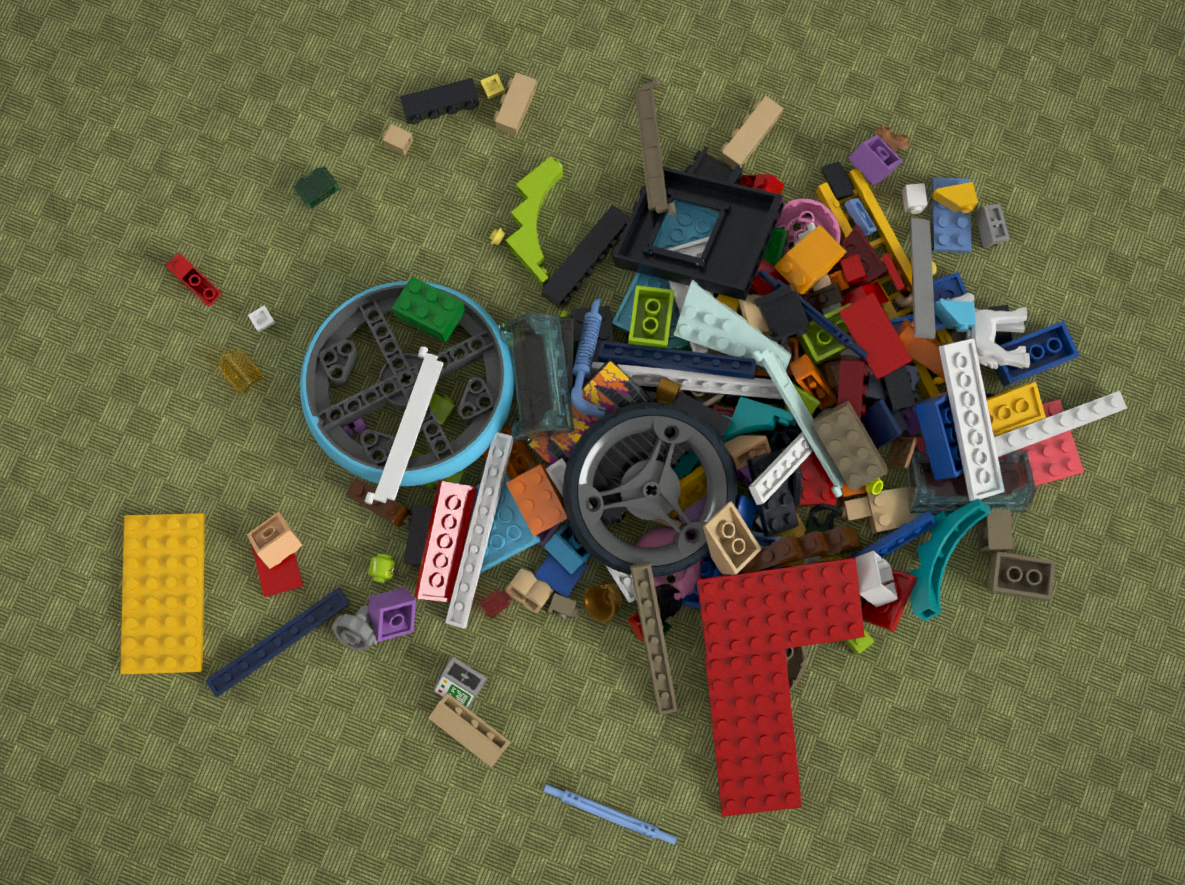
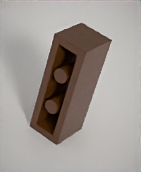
M355 478L345 495L400 528L410 511L400 503L387 499L386 503L373 500L372 504L365 503L367 493L375 494L376 489Z

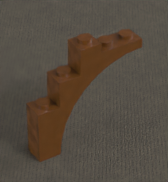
M839 526L826 532L814 531L798 538L788 536L761 548L762 550L742 570L743 573L765 570L816 556L846 554L862 548L856 529Z

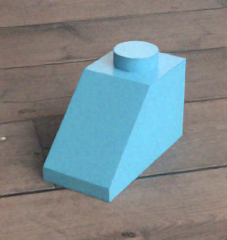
M939 300L934 303L935 315L948 329L965 332L968 331V328L976 325L974 302Z

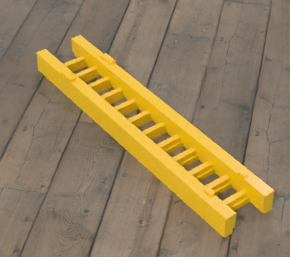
M854 169L848 174V178L854 187V196L838 201L827 182L819 185L816 194L820 202L836 217L840 228L841 241L847 238L853 231L848 222L853 218L848 213L844 214L840 205L859 196L880 238L870 242V245L873 249L885 245L907 286L908 292L903 294V296L912 293L911 264L861 171ZM888 275L872 283L878 282L886 294L882 285L892 281V278ZM899 291L890 296L886 294L889 302L884 304L882 308L889 320L903 317L913 312V305L900 312H896L891 301L900 295ZM945 328L935 330L937 341L941 344L954 343ZM911 357L912 361L907 363V365L918 367L917 373L920 374L918 386L925 399L937 396L939 391L935 384L939 385L946 381L941 377L932 380L926 367Z

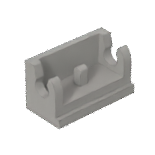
M1000 204L983 206L974 213L983 249L989 248L994 244L999 246L1010 239Z

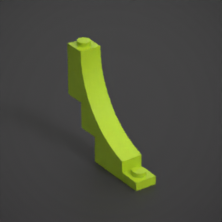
M551 156L516 184L517 192L525 201L511 211V218L520 229L506 239V246L542 287L549 281V274L541 266L544 263V256L537 237L538 215L548 192L563 177L562 164L558 160L554 161Z

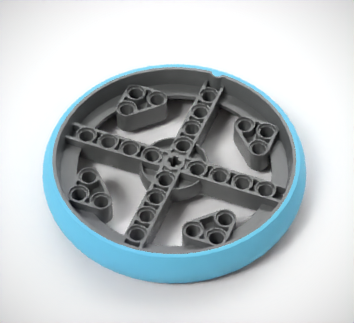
M408 281L391 282L367 289L340 305L317 330L308 347L301 369L300 397L302 409L313 437L323 451L338 465L356 476L375 483L380 481L395 437L374 430H366L360 437L363 445L361 446L342 427L386 405H391L399 410H406L424 359L419 358L416 354L402 353L383 314L393 312L392 307ZM430 282L425 283L463 301L465 312L458 324L471 335V338L436 354L438 356L437 361L447 363L446 366L442 367L438 380L483 358L486 368V384L480 377H473L468 381L458 412L461 421L470 426L450 444L430 405L428 406L426 412H429V414L424 417L421 429L433 452L410 457L400 486H415L436 482L472 464L490 447L496 433L501 431L507 420L514 394L515 375L512 355L506 339L496 322L471 298L449 287ZM373 316H379L376 320H370ZM367 322L387 362L380 371L377 384L331 406L329 378L336 387H343L347 384L358 357V351L354 343L347 339L354 331ZM383 331L387 332L384 336H378ZM476 345L482 346L479 350L473 349ZM391 347H394V348H395L394 351H392V352H387V350H388L389 348H391ZM346 349H352L351 352L347 354L344 353ZM460 353L465 354L464 357L460 359L455 358L456 355ZM334 357L331 362H326L328 358ZM403 363L401 368H395L397 364ZM337 373H342L341 377L334 378ZM477 385L482 387L479 391L472 390ZM394 388L392 393H385L387 389ZM376 397L375 401L368 402L369 398ZM484 402H490V403H491V404H490L488 407H486V408L481 407L482 403H484ZM352 406H359L357 410L350 411ZM468 410L473 411L470 416L463 415ZM341 414L339 419L332 420L334 415ZM432 428L437 429V432L434 434L428 433ZM370 438H375L374 443L366 444ZM439 445H446L444 450H437ZM384 455L382 460L375 461L376 456Z

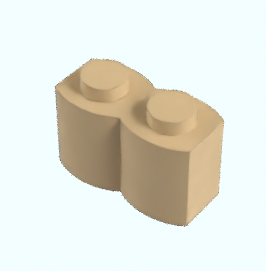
M524 569L519 570L505 590L509 596L537 614L553 592L546 582L537 580L532 572Z

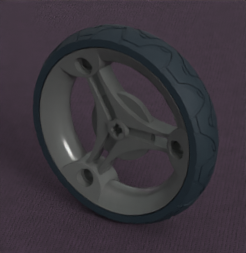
M641 402L615 409L599 418L577 441L570 454L564 473L563 501L565 512L578 541L599 562L613 570L631 575L630 565L648 561L651 563L653 577L674 574L698 563L710 553L703 526L729 501H732L734 506L736 505L737 482L735 470L729 452L721 438L697 415L667 403ZM667 427L673 429V435L670 438H667L664 434ZM652 432L656 437V441L649 458L633 464L623 475L620 485L598 492L593 487V481L597 467L606 452L617 442L628 436ZM662 441L669 443L663 462L656 460ZM681 442L685 443L698 457L706 476V502L698 520H689L678 505L680 482L676 473L670 467L675 444ZM648 485L654 486V489H652L654 490L653 494L646 493ZM620 492V501L603 504L602 496ZM594 497L596 505L593 508H588L587 500ZM614 507H626L634 516L644 520L662 518L676 532L674 540L670 544L659 547H639L626 543L613 535L600 519L603 510ZM673 509L685 522L679 528L667 516ZM689 529L694 531V536L691 539H687L685 536L686 531Z

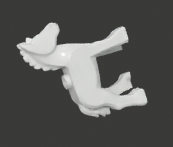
M966 293L960 297L947 298L946 300L974 302V295ZM1021 307L1014 311H993L974 308L976 325L968 328L966 340L974 338L979 364L988 365L991 369H997L998 365H1011L1021 369L1023 367L1029 368L1030 354L1026 353V346H1019L1015 350L1006 351L994 342L996 331L1024 332V321L1027 320V307Z

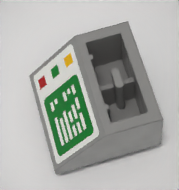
M452 657L433 692L442 698L449 693L469 709L488 678L455 657Z

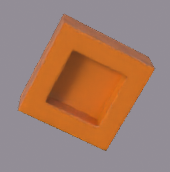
M843 270L828 275L832 284L839 282L842 291L849 288Z

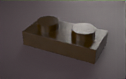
M839 282L802 296V299L817 311L845 301Z

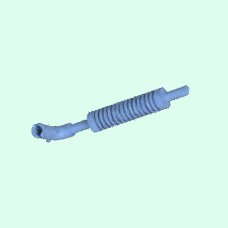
M601 298L592 303L591 312H587L584 317L573 367L576 381L574 388L571 390V401L575 408L581 411L583 415L587 414L598 419L604 416L606 408L583 399L582 386L584 378L590 376L602 320V316L598 314Z

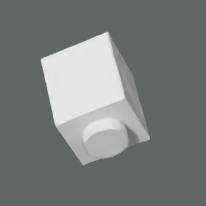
M925 184L905 185L902 190L904 212H911V214L921 213L927 206Z

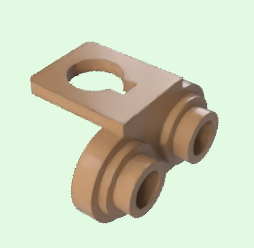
M886 125L875 129L874 135H878L895 153L898 148L906 150L910 145L909 137L906 134L898 133L896 135Z

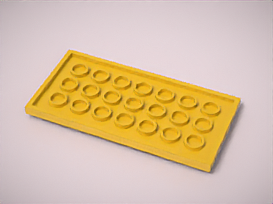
M205 514L124 515L120 674L203 672Z

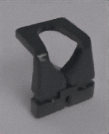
M824 503L813 507L809 512L805 527L807 529L804 535L814 531L826 532L834 529V518L841 515L843 510ZM825 509L831 510L832 512L828 515L825 523L821 524L816 516V512Z

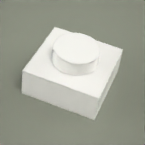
M265 305L248 315L258 332L275 323Z

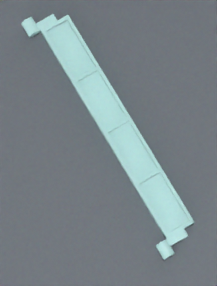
M766 349L760 353L759 350H756L752 353L756 362L761 361L832 481L834 487L831 490L835 497L841 496L843 493L840 489L846 483L813 427L811 414L774 351L769 352Z

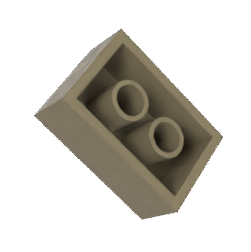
M999 551L991 553L986 592L1044 602L1052 600L1056 561Z

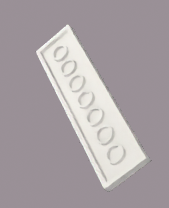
M973 338L939 346L969 500L973 501L977 498L982 499L1005 492L975 340Z

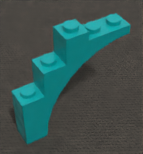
M979 498L951 514L942 511L935 515L934 519L937 525L930 529L932 539L917 547L921 566L908 573L917 577L910 595L913 614L924 621L942 613L940 604L941 582L947 562L956 545L969 529L991 513L990 506Z

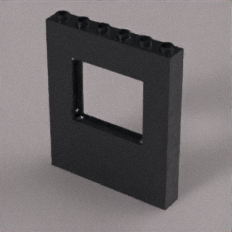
M663 167L667 204L677 200L721 211L703 254L699 258L653 246L667 212L657 213L656 210L649 211L645 184L641 188L638 202L634 203L631 217L629 216L626 221V228L620 234L619 244L617 248L613 249L612 258L614 259L615 267L690 286L691 281L694 280L698 283V286L706 291L746 301L784 209V195Z

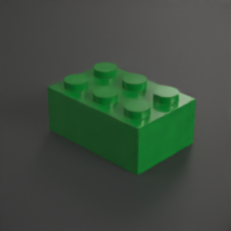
M411 276L392 307L396 318L445 343L465 312L463 301Z

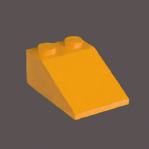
M819 225L789 250L774 268L790 284L794 283L799 294H809L847 251Z

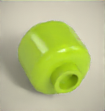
M378 553L377 556L371 558L368 575L373 577L374 582L384 584L385 580L393 578L396 563L392 560V556Z

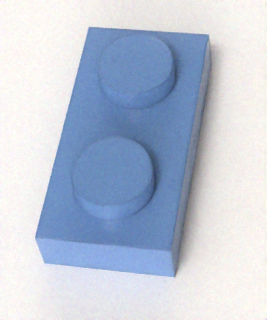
M859 198L848 200L844 204L848 215L853 218L864 236L873 234L878 230Z

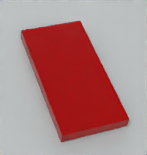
M874 293L839 311L856 344L869 353L865 360L877 380L912 361L911 356Z

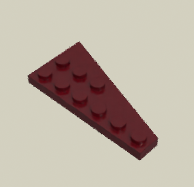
M857 224L848 237L841 242V246L847 251L843 257L849 254H859L867 280L851 285L848 289L843 290L844 297L859 287L870 284L888 273L887 268ZM840 260L832 267L828 275L843 270Z

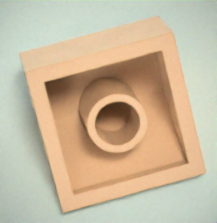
M277 512L247 534L257 555L269 569L281 563L283 559L295 553L298 548L303 546L280 512Z

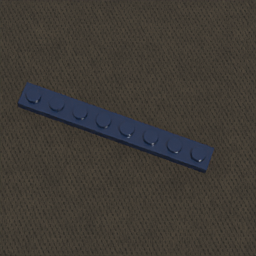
M601 341L598 353V361L606 362L611 358L615 363L754 379L756 360L751 358Z
M338 587L205 680L214 695L219 697L349 606L350 602Z

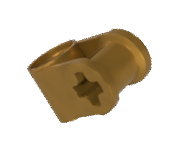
M663 376L657 387L654 401L656 403L672 405L680 391L681 384Z

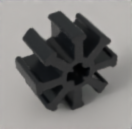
M777 421L774 430H762L761 436H766L772 451L781 450L784 447L787 448L801 433V429L798 423L796 426L789 424L787 427L779 424Z

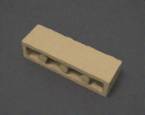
M767 96L762 101L759 99L753 107V113L751 115L748 113L742 121L743 126L740 129L738 127L735 129L731 136L733 139L729 143L726 142L720 150L722 152L720 159L734 169L736 166L741 168L782 115L784 108Z
M449 693L442 698L429 716L432 722L491 768L511 743Z

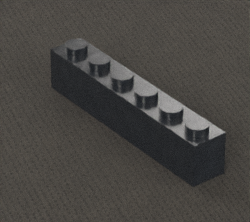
M612 204L542 288L541 295L559 309L562 305L566 306L572 297L570 295L574 290L577 292L582 287L584 278L586 276L590 277L595 271L594 266L606 258L608 249H613L617 245L618 237L626 228L628 216Z

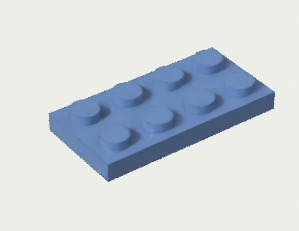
M933 178L932 194L938 188L968 183L970 179ZM932 199V252L970 253L972 251L971 212L962 213L961 211L955 213Z

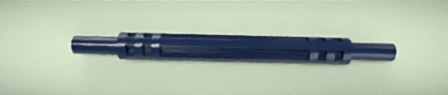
M763 268L758 272V275L768 282L773 290L787 286L780 279L776 280ZM800 297L804 310L811 320L833 336L835 340H838L840 344H843L845 348H850L863 360L869 353L856 344L853 338Z

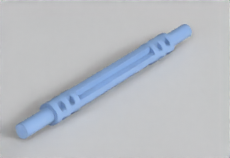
M548 784L544 788L543 792L562 799V802L650 838H658L673 845L676 843L677 837L660 831L659 827L568 790L563 791Z

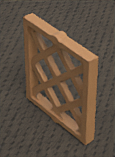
M897 437L890 452L887 467L908 469L918 438Z

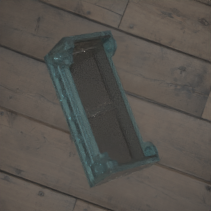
M529 312L499 325L501 340L506 345H511L520 421H516L512 425L513 440L531 441L574 432L560 316Z
M920 451L913 452L907 469L910 513H925L928 510L931 513H941L942 511L953 513L955 510L971 502L964 472L956 478L935 480L928 455ZM1013 451L1005 459H998L1005 492L980 499L990 506V510L1010 509L1011 513L1027 512L1036 492L1028 453Z

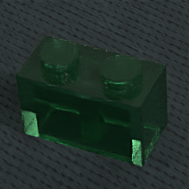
M325 166L316 168L310 176L301 178L293 186L308 210L340 190L338 183Z

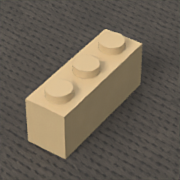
M516 72L514 78L511 77L508 82L507 88L509 90L507 94H503L500 102L502 105L501 109L496 111L493 119L496 129L517 136L537 89L536 79Z

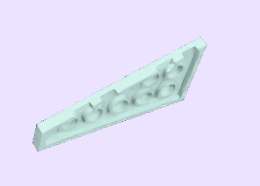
M694 280L691 281L674 336L734 357L754 359L752 353L756 350H759L760 353L766 349L769 352L773 350L785 372L791 358V354L784 348L764 336L760 330L747 323L748 321L727 305L719 302L711 293L698 286V283ZM761 361L756 362V365L764 367Z

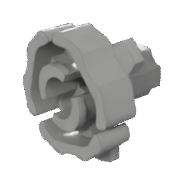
M367 605L361 606L355 616L339 615L332 626L336 638L343 645L349 643V648L358 652L367 651L371 646H375L378 643L375 639L376 636L372 634L373 630L369 627L371 621L368 614L369 606Z

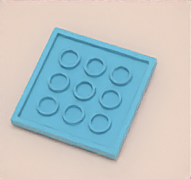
M507 471L480 574L541 542L538 535H532L506 485L511 480ZM480 484L476 486V487H477V490H476V495H475V499H474V504H473V509H472V513H471V518H470V523H469V527H468V532H469V528H470V524H471V520H472V516H473V512H474V508H475V504H476V500H477V496H478Z

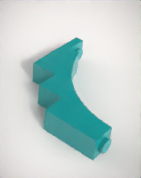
M740 397L733 417L725 416L732 420L733 423L722 441L726 443L739 435L750 432L774 430L777 421L779 424L787 427L789 424L796 426L797 421L789 411ZM691 451L687 455L684 453L679 458L681 460L679 464L672 469L680 480L691 474L702 464L695 453Z

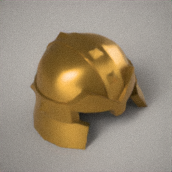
M602 581L596 587L586 588L583 594L584 607L594 620L606 623L614 615H617L622 604V594L617 585L612 582L605 583Z

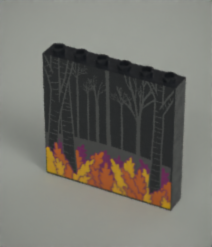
M611 358L582 386L583 399L595 405L605 407L604 415L626 405L655 402ZM570 398L535 433L527 445L549 466L561 458L567 465L577 441L598 418L587 414L583 415L581 411L575 408ZM667 427L664 431L667 438L673 435L671 427ZM652 432L637 433L620 440L606 452L598 467L613 487L621 484L623 475L633 464L649 458L654 448L656 437ZM662 441L657 461L663 462L669 443ZM685 443L675 444L670 463L671 468L679 464L681 461L679 458L684 453L687 455L692 451ZM648 485L646 493H650L653 487ZM627 509L620 512L618 515L610 519L608 522L611 525H613L615 522L617 524L621 522L626 516L624 513L627 511Z

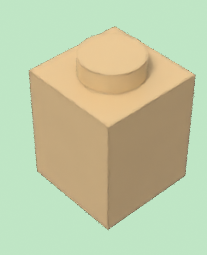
M393 124L390 125L389 129H385L382 135L384 146L403 156L406 155L413 142L410 132Z
M867 497L844 501L841 504L842 507L840 509L843 510L841 518L845 519V523L872 516Z

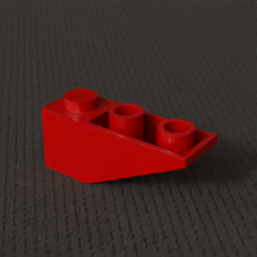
M176 252L164 265L208 307L222 294L179 252Z

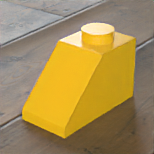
M973 182L938 188L932 194V199L955 213L961 211L962 213H969L978 204Z

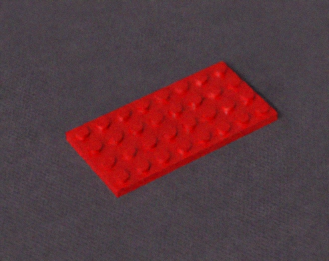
M855 557L737 573L736 575L730 574L696 579L707 660L865 637Z
M785 649L707 660L706 655H704L722 817L802 808Z

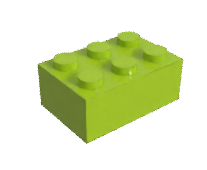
M636 285L628 344L667 348L675 290Z

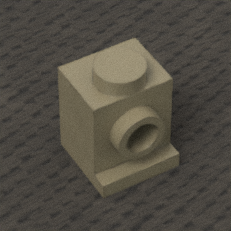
M554 594L548 613L552 614L554 611L556 612L555 616L566 620L567 616L575 619L579 607H576V601Z

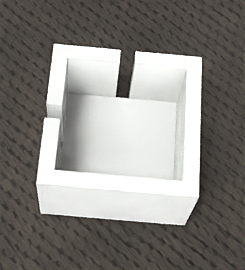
M874 551L855 557L859 594L876 607L898 600L895 584L883 585L894 580L891 565Z

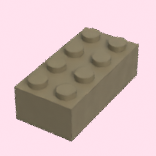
M849 400L814 418L812 425L851 492L887 474L888 467Z

